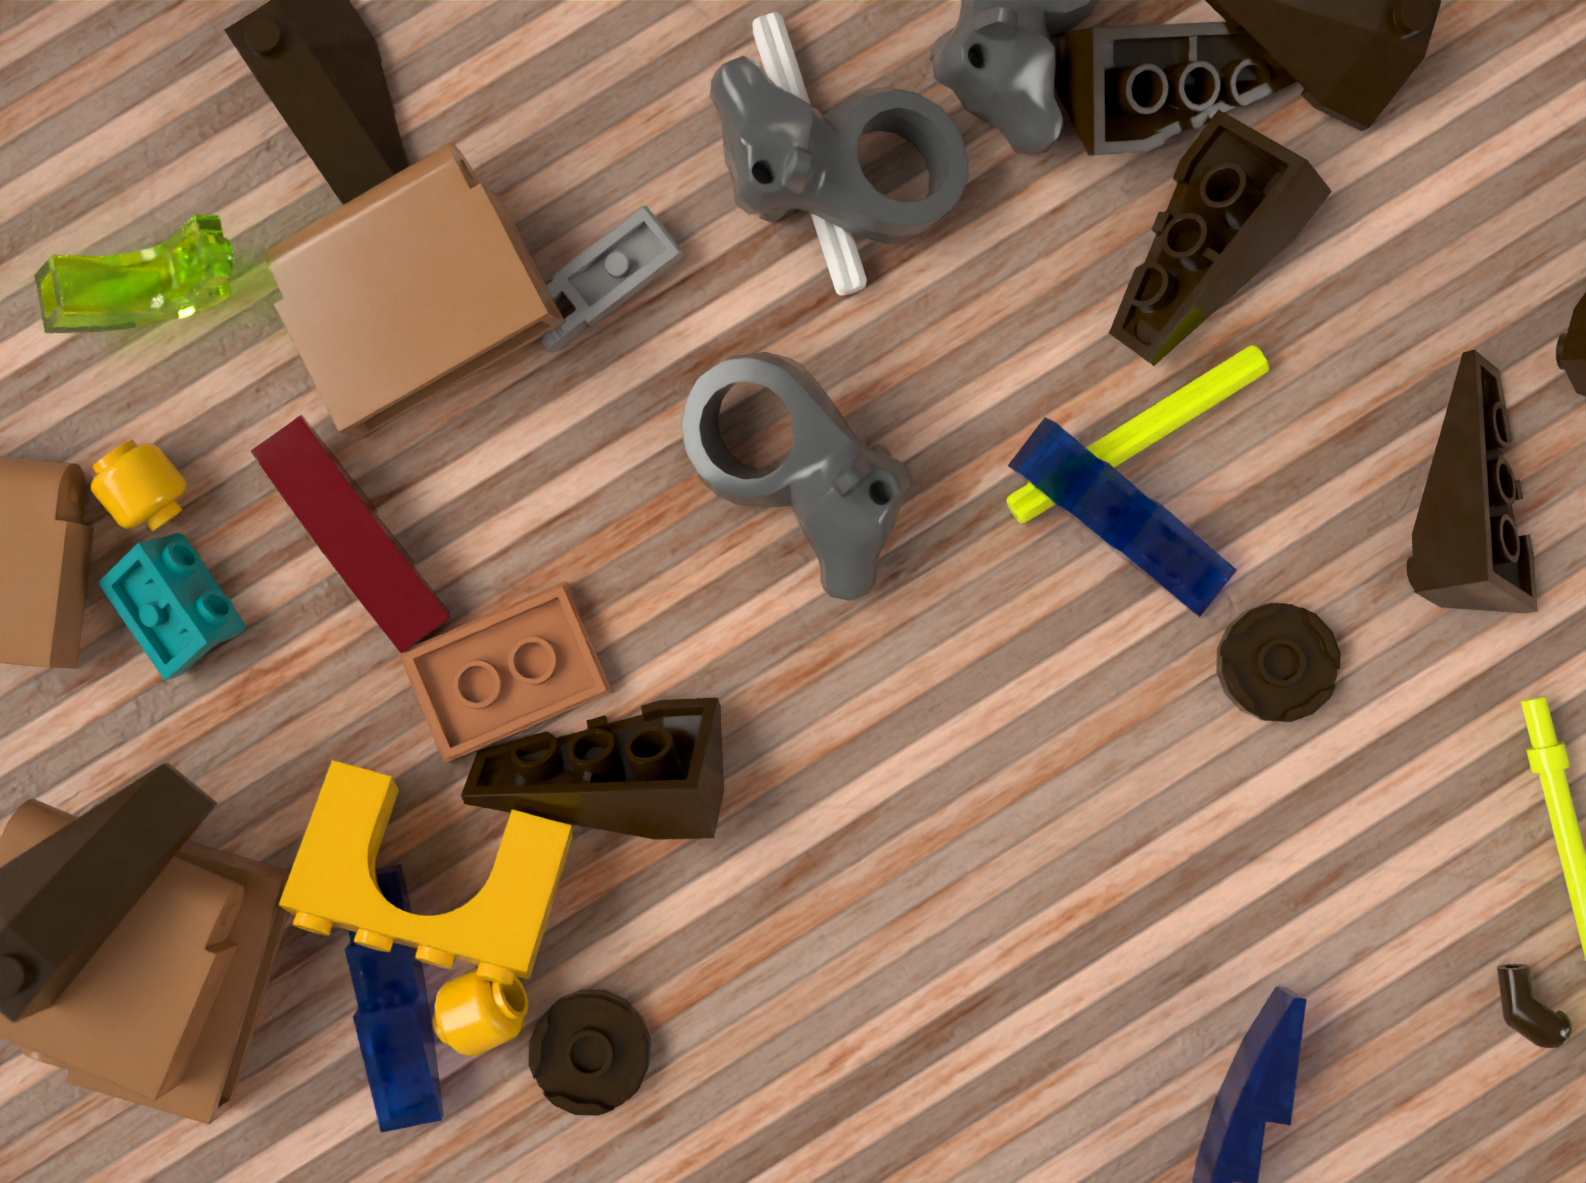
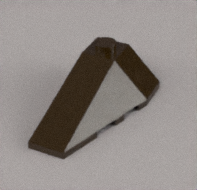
M270 0L224 30L265 93L343 205L410 166L398 130L392 96L388 91L382 69V58L378 43L350 0Z
M1205 0L1233 29L1243 27L1266 50L1263 58L1275 70L1283 67L1305 89L1300 95L1315 109L1360 131L1370 128L1424 59L1442 2L1441 0Z
M1226 21L1092 27L1057 34L1058 96L1088 156L1148 152L1165 144V140L1187 130H1195L1208 124L1218 109L1225 113L1236 107L1246 106L1297 81L1283 67L1275 70L1263 58L1266 50L1243 27L1233 29Z
M1219 109L1180 159L1173 176L1177 185L1166 212H1158L1151 229L1156 234L1145 263L1135 268L1109 330L1110 335L1153 366L1161 361L1296 238L1332 192L1307 159Z
M1475 349L1462 353L1412 531L1413 555L1409 556L1407 560V576L1410 585L1414 589V593L1441 608L1514 613L1538 612L1534 553L1530 534L1518 536L1512 508L1515 500L1523 499L1520 479L1515 480L1510 464L1502 455V449H1507L1511 446L1512 436L1500 372Z
M719 699L659 700L641 705V715L608 723L606 715L586 720L587 730L555 738L551 733L543 732L477 750L461 793V798L466 805L509 813L513 809L557 822L654 840L714 838L724 794L721 706Z
M163 763L0 868V1012L11 1022L15 1023L51 1008L212 811L217 802L171 764Z

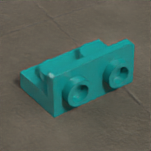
M181 533L137 543L98 582L165 681L183 675L217 643L237 637L246 629L245 623L234 609L230 599L223 593L209 573L197 551Z

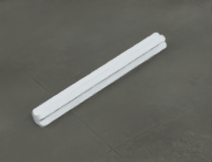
M777 12L759 16L752 24L753 35L766 75L777 86L810 104L783 16ZM811 213L836 293L843 296L864 289L867 278L852 232Z

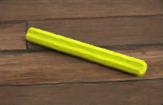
M1250 345L1010 494L1006 502L1013 516L1022 524L1040 515L1263 376L1269 370L1267 359L1255 345Z

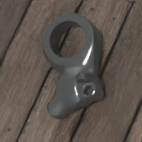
M961 0L960 16L955 27L940 36L932 45L930 60L932 61L934 78L942 85L954 91L966 111L996 126L1016 153L1038 154L1046 152L1062 136L1065 128L1064 116L1054 94L1055 47L1051 39L1056 37L1058 33L1069 31L1086 19L1099 0Z
M741 56L722 64L711 80L710 98L722 122L724 160L733 179L735 204L749 215L760 214L759 219L774 223L783 217L789 209H800L861 237L884 244H899L922 236L950 213L959 202L969 178L968 157L961 131L941 106L918 93L891 87L866 89L841 102L822 116L819 110L777 86L766 75L761 65L749 57ZM875 131L896 133L912 142L924 157L929 172V192L926 198L910 203L892 200L876 191L864 177L857 158L859 137Z
M769 352L736 355L723 360L701 374L689 393L681 418L685 451L698 472L697 478L717 496L736 505L766 508L792 506L804 535L817 555L820 564V582L830 597L848 601L859 599L868 594L876 580L880 553L897 521L902 501L913 482L907 465L893 458L892 454L882 444L871 448L865 445L853 432L817 380L802 364L792 358ZM750 381L768 387L784 401L792 416L794 438L790 453L779 468L761 470L743 464L729 452L720 436L718 416L722 400L732 386L738 382Z

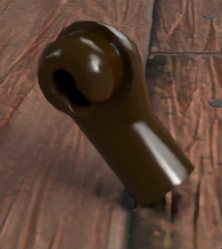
M1504 964L1497 966L1502 1012L1506 1024L1534 1045L1543 1048H1558L1564 1041L1569 1039L1572 1034V1024L1568 1016L1561 1010L1555 1013L1533 998L1529 965Z

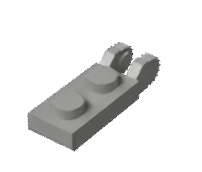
M647 206L641 207L551 276L553 281L547 285V288L556 305L558 306L566 297L575 308V311L564 318V324L546 333L543 336L544 338L541 339V343L549 353L556 352L573 341L583 332L587 325L591 329L684 257L683 251Z

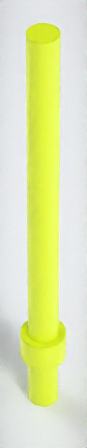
M1546 696L1531 697L1520 701L1531 746L1526 748L1531 772L1539 773L1586 961V853L1565 769L1570 767L1565 742L1557 741Z

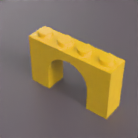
M332 760L279 902L283 909L291 915H295L292 925L326 936L330 935L333 926L354 931L356 935L353 942L383 952H390L393 943L416 948L417 952L414 959L441 968L451 969L454 959L478 965L476 976L504 985L512 986L515 976L530 980L573 840L572 826L512 809L493 869L481 891L467 904L445 914L432 916L411 914L395 907L384 898L376 874L377 855L400 791L392 776Z

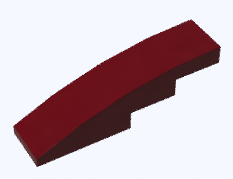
M302 414L251 450V453L322 553L400 653L450 618V611L413 566L414 560L376 514V507Z

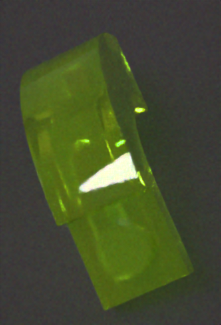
M194 215L169 240L140 251L101 256L52 255L34 275L45 333H86L136 328L193 315L229 298L231 291L228 278L231 276L233 267V249L230 241L223 236L220 215Z

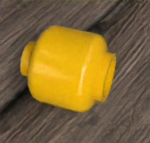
M131 439L108 453L92 466L97 473L91 482L92 493L123 528L133 529L146 523L152 531H155L183 511L176 500L185 493L187 482L155 444L144 443L138 446Z
M476 967L443 984L436 995L435 1012L432 1019L437 1037L457 1053L468 1057L483 1054L517 1037L523 1027L524 1017L528 1012L529 1005L524 986L517 976L514 977L512 986L504 985L476 976L478 968Z

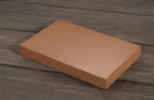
M562 582L410 647L402 653H398L444 764L613 693V689L567 582Z

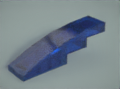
M1044 417L1007 465L1099 541L1198 617L1204 613L1237 571L1236 568L1162 504L1147 497L1108 462L1093 455L1053 420Z
M398 864L376 869L378 884L384 898L395 907L412 914L402 865ZM348 930L350 942L344 950L358 1004L353 1020L380 1132L383 1133L441 1121L444 1113L436 1048L422 962L414 959L417 949L393 943L390 952L375 950L353 942L356 932Z
M1275 986L1242 1039L1216 1096L1196 1158L1192 1183H1258L1266 1122L1291 1125L1307 999L1289 988Z

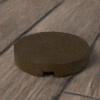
M1267 603L1244 611L1226 627L1217 647L1216 672L1224 693L1240 711L1262 721L1293 722L1314 714L1331 698L1337 685L1334 683L1337 678V669H1340L1341 653L1332 630L1317 614L1292 604Z
M581 989L559 998L539 1018L529 1040V1068L533 1079L535 1080L536 1078L538 1086L544 1091L543 1095L554 1106L574 1115L599 1116L622 1105L639 1090L650 1065L651 1038L643 1017L626 999L606 990Z

